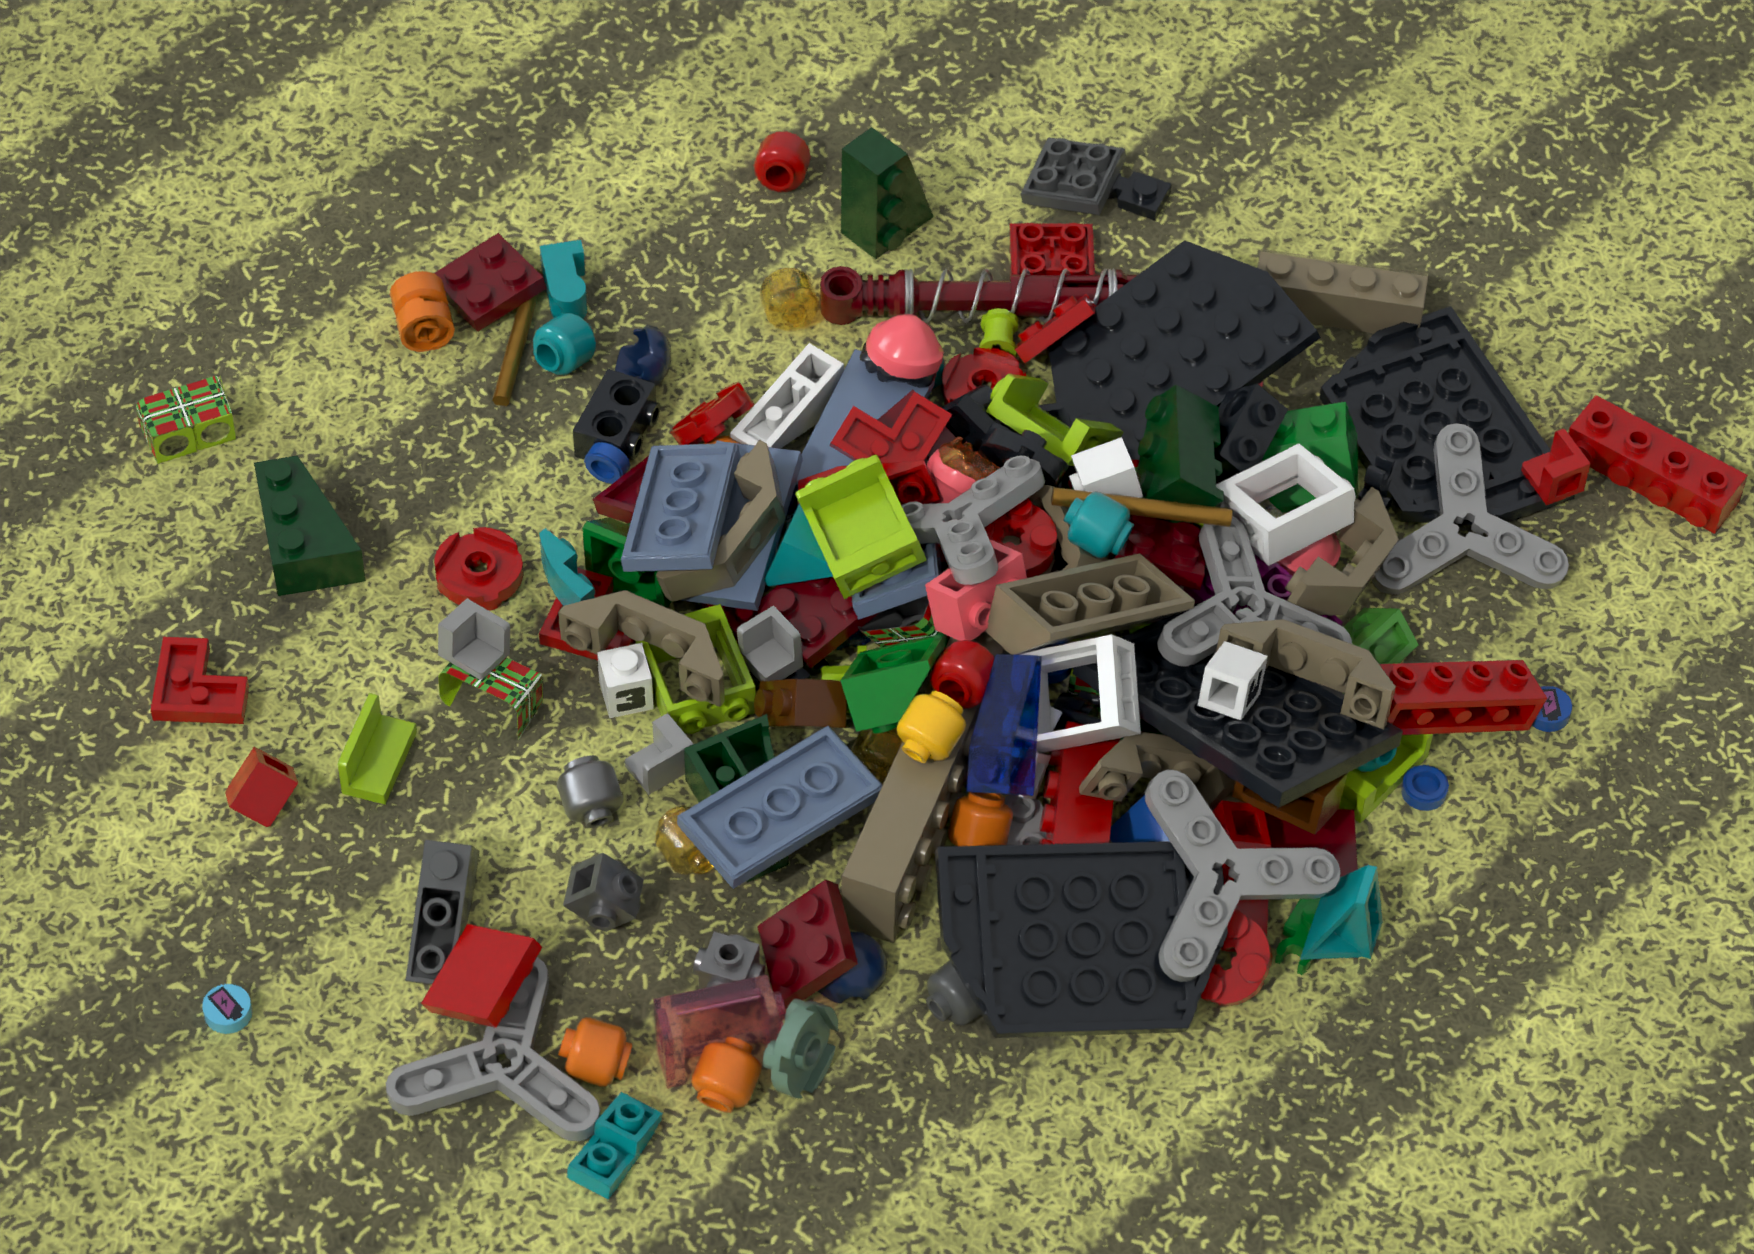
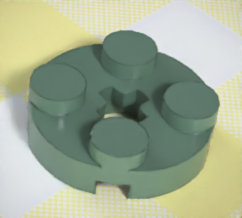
M794 999L789 1004L785 1014V1022L777 1040H772L767 1045L763 1055V1066L771 1070V1081L776 1091L800 1099L803 1098L800 1094L802 1090L812 1093L824 1079L836 1046L828 1043L830 1029L838 1032V1018L831 1007L812 1000L805 1002L800 999Z

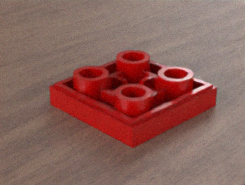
M1010 223L1011 275H1021L1024 269H1028L1031 275H1061L1064 269H1067L1070 275H1095L1093 224Z
M467 924L421 1004L431 1013L497 1028L501 1019L508 1013L510 1004L524 979L531 973L533 964L543 947L531 937Z

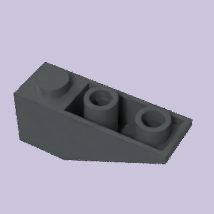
M425 840L405 981L433 984L467 925L474 895L480 852L472 845Z

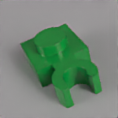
M1320 898L1300 899L1283 926L1282 935L1289 938L1282 940L1278 944L1275 956L1276 963L1281 964L1284 957L1288 954H1296L1301 957ZM1300 959L1297 973L1300 975L1305 974L1310 968L1312 959Z

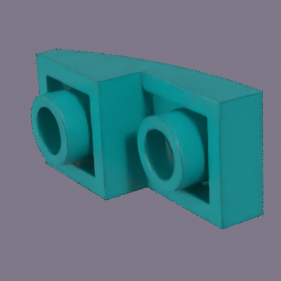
M543 529L539 533L542 565L548 583L558 600L565 606L594 598V586L586 576L578 573V556L574 547L566 539H559L548 529Z
M620 1092L597 1119L594 1135L569 1163L567 1178L609 1199L649 1143L662 1120L663 1113Z

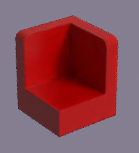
M1563 428L1555 431L1551 451L1523 462L1521 471L1547 506L1583 492L1591 463Z
M254 746L225 791L229 808L265 827H270L297 786L298 780L292 766Z

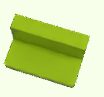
M368 694L339 758L338 772L342 794L386 805L417 734L416 723L381 715L379 695Z

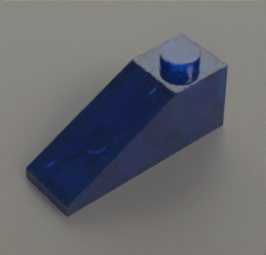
M995 655L990 678L969 746L967 792L1034 796L1042 656Z

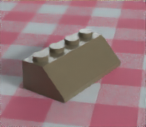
M1268 249L1260 251L1257 268L1267 271L1312 324L1375 333L1402 322L1418 324V328H1420L1428 273Z
M1135 554L997 584L986 632L1013 656L1156 623L1193 609L1195 600L1141 554Z

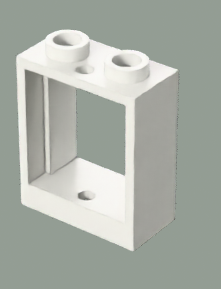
M1300 444L1216 485L1218 489L1223 491L1224 501L1215 507L1232 509V516L1242 522L1247 531L1253 553L1268 566L1354 523V501L1356 495L1350 482L1337 475L1324 464L1321 458L1314 456ZM1297 483L1316 498L1277 519L1258 504Z
M1111 634L1014 655L1015 670L1012 674V684L1017 694L1018 715L1015 719V729L1020 739V745L1045 753L1141 734L1134 643ZM1097 663L1102 722L1051 732L1048 673Z

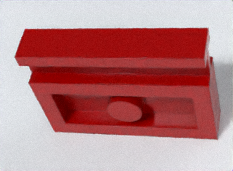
M1087 293L1078 300L1072 295L1052 310L1056 316L1044 325L1038 320L1018 335L1021 341L1016 346L1015 351L1024 363L1028 362L1093 315L1096 305Z

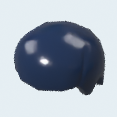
M646 325L642 329L633 330V334L639 339L637 343L620 348L615 371L655 383L657 386L663 381L670 369L671 345L659 328Z
M850 931L858 964L818 990L820 994L832 1002L841 1004L851 997H861L865 1000L871 993L877 990L886 978L888 961L883 949L870 935H865L863 932Z

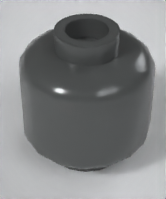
M950 960L929 976L927 980L929 997L926 999V1003L938 1020L945 1021L948 1019L952 1023L962 1026L969 1024L981 1015Z

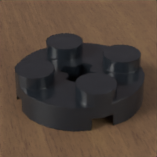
M992 423L979 448L981 456L995 470L1000 469L1008 459L1016 456H1027L1030 459L1040 462L1043 472L1044 485L1057 487L1069 468V465L1063 459L1052 455L1044 449L1047 441L1042 436L1030 430H1024L1019 435L1000 424Z

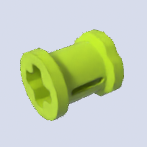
M1000 308L991 309L982 315L980 326L984 332V339L980 342L979 347L1001 349L1016 358L1017 352L1015 351L1016 344L1013 342V334L1018 330L1019 320L1017 316L1006 309Z

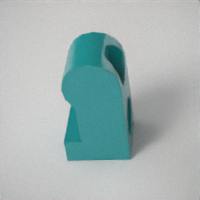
M574 240L541 245V270L547 287L546 293L553 318L562 313H573L584 319L587 314L586 284L580 278L585 276L582 241Z

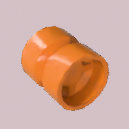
M415 271L397 279L391 286L390 297L402 344L409 350L416 352L436 350L448 344L454 336L455 328L442 279L436 274L427 271Z

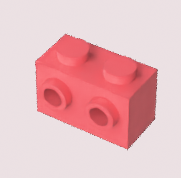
M990 540L998 562V571L993 577L982 583L963 585L955 581L949 568L927 583L925 587L935 630L958 641H972L986 631L996 585L1027 578L1022 553Z

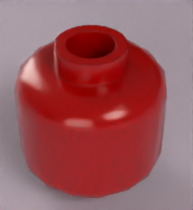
M779 131L768 135L761 142L754 163L755 175L759 182L767 189L778 193L797 189L805 180L811 160L808 145L801 137L791 132Z
M962 640L956 641L946 648L935 663L930 675L934 691L949 696L963 709H970L985 699L995 685L999 674L998 664L986 647L977 642Z

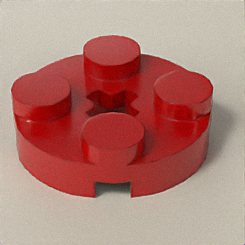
M974 348L973 354L962 358L961 353L949 360L943 370L942 394L944 406L977 388L974 384L982 385L984 381H989L993 390L995 385L1002 378H1005L1007 374L1027 376L1026 372L1023 373L1019 368V361L1013 355L1001 349Z
M735 382L716 393L718 397L708 403L704 401L672 427L673 430L670 431L679 445L699 444L702 441L707 443L726 429L723 424L731 417L736 419L750 410L755 404L740 382Z
M1029 498L984 527L989 540L1022 553L1027 578L1038 576L1049 568L1056 550L1057 529L1051 517L1038 506L1032 505ZM1006 536L1020 538L1019 545H1014L1011 541L1006 543L1002 541Z
M488 527L473 528L474 534H466L460 537L459 532L449 536L439 546L434 558L437 589L446 598L458 605L468 598L486 610L491 611L497 609L502 604V601L510 598L518 590L524 576L522 556L518 551V545L512 537L500 530ZM481 562L487 564V570L483 572H472L469 568L470 565L478 567Z
M1234 910L1227 924L1228 934L1223 946L1227 950L1235 949L1237 956L1231 959L1232 967L1228 970H1224L1220 964L1213 966L1205 990L1200 997L1206 1002L1222 1006L1238 1005L1254 997L1264 985V980L1268 976L1272 963L1271 945L1264 931L1255 921Z

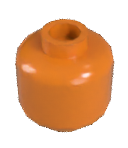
M972 789L967 796L958 798L954 804L948 838L955 846L1007 845L1013 820V811L1005 804L1004 796L991 791Z
M585 1017L579 1022L576 1030L566 1028L558 1056L567 1058L565 1070L568 1076L600 1087H607L613 1082L614 1078L622 1080L633 1043L626 1041V1032L622 1027L591 1017Z
M726 1037L724 1043L712 1042L704 1047L691 1080L692 1087L698 1092V1101L710 1108L725 1113H732L734 1108L744 1107L749 1103L762 1070L761 1063L751 1054L753 1047L738 1038Z

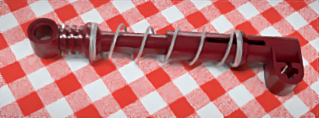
M838 266L827 270L821 277L820 310L822 316L827 321L837 325L852 323L858 317H862V311H867V317H873V311H878V317H883L884 311H888L889 317L902 314L915 315L919 312L920 317L925 323H928L933 318L935 310L958 311L961 319L968 323L975 311H989L996 308L1006 309L1017 317H1040L1046 323L1056 316L1052 310L1072 295L1078 300L1087 293L1097 306L1137 275H1126L1122 270L1104 269L1101 275H1070L1067 269H1064L1061 275H1031L1028 269H1024L1021 275H1010L1009 281H993L990 271L985 268L979 281H954L950 270L945 269L939 281H919L913 275L912 269H899L894 275H889L888 280H884V275H878V280H873V275H867V280H862V275H859L857 271L850 267ZM946 273L950 281H944ZM986 273L989 281H983ZM922 310H931L927 319ZM962 311H971L967 319Z

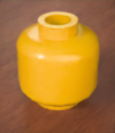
M932 691L930 695H917L897 725V734L904 742L903 752L920 763H926L928 758L935 761L946 760L966 729V721L962 717L963 708L955 700L938 691Z

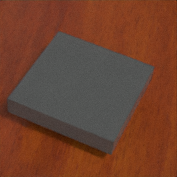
M1048 137L1021 191L1022 203L1100 215L1125 163V148L1107 146L1101 143L1091 144L1070 141L1065 138L1056 139Z

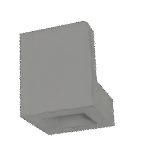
M467 598L438 624V655L477 679H483L510 655V624Z
M774 605L737 628L740 652L748 670L759 682L783 680L803 667L800 633Z
M668 713L652 722L653 743L625 759V767L648 795L685 775L684 748L693 745L692 741Z

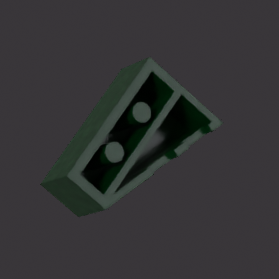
M871 127L842 148L841 233L874 259H877L888 250H896L907 236L934 216L908 153Z
M1174 385L1160 396L1156 395L1153 397L1145 411L1147 423L1144 437L1138 446L1140 459L1136 473L1143 494L1141 498L1215 507L1224 501L1223 491L1216 487V476L1222 473V463L1214 457V447L1217 448L1221 444L1219 407L1178 385ZM1156 518V519H1159V520L1168 521V522H1172V523L1184 522V521H1176V520H1168V519Z
M298 455L255 462L254 467L277 595L284 596L365 582L361 548Z
M767 714L684 748L685 780L698 802L703 801L775 757L770 739ZM789 855L746 882L748 883L788 866Z

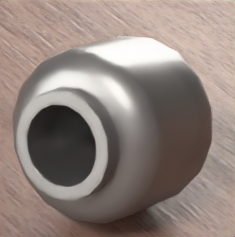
M594 755L580 757L567 763L563 768L564 773L557 780V788L567 817L574 822H585L588 828L599 827L612 821V813L618 810L623 803V795L613 766L609 762L600 761L598 756Z

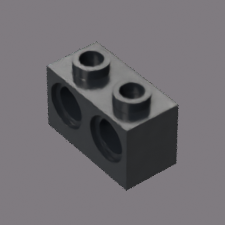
M607 369L573 429L574 457L584 460L594 443L605 442L619 448L628 459L637 458L643 444V434L647 426L653 428L660 414L661 406L660 403L656 402L655 383Z
M1258 384L1228 391L1219 406L1221 444L1217 448L1214 447V457L1222 463V473L1216 476L1217 484L1261 462L1288 411L1283 404Z

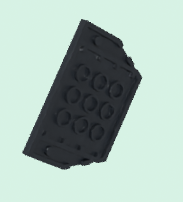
M1184 240L1094 307L1096 310L1093 315L1048 346L1056 403H1060L1065 408L1058 411V418L1070 428L1071 423L1068 412L1075 419L1113 424L1124 431L1122 439L1131 460H1139L1138 446L1144 437L1147 423L1145 411L1153 397L1156 395L1160 396L1174 385H1178L1219 407L1228 391L1261 383L1321 337L1317 329L1267 271Z
M1451 306L1423 315L1420 328H1418L1419 324L1402 322L1376 331L1368 339L1367 346L1355 358L1351 356L1343 364L1342 370L1332 375L1321 386L1319 398L1323 405L1340 402L1347 403L1357 432L1358 458L1367 470L1369 465L1374 466L1378 453L1395 460L1389 477L1391 482L1387 497L1392 499L1390 507L1400 522L1429 523L1440 516L1434 443L1441 429L1454 423L1464 424L1472 428L1478 436L1488 513L1506 522H1511L1575 498V495L1546 506L1522 473L1521 467L1523 462L1548 453L1551 450ZM1465 519L1462 524L1472 525V522Z
M1171 842L937 847L935 860L941 946L995 1038L1185 1033L1188 1030L1196 1012L1199 999L1210 978L1213 965L1228 934V929L1226 927L1208 966L1195 979L1179 982L1171 979L1162 970L1159 963L1160 947L1194 879V876ZM1222 866L1218 869H1212L1218 874L1217 884L1213 890L1215 895L1224 885Z

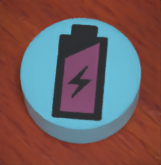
M234 984L219 985L210 990L203 1000L202 1008L205 1021L212 1030L218 1033H235L243 1029L251 1020L252 1005L250 997L240 986Z

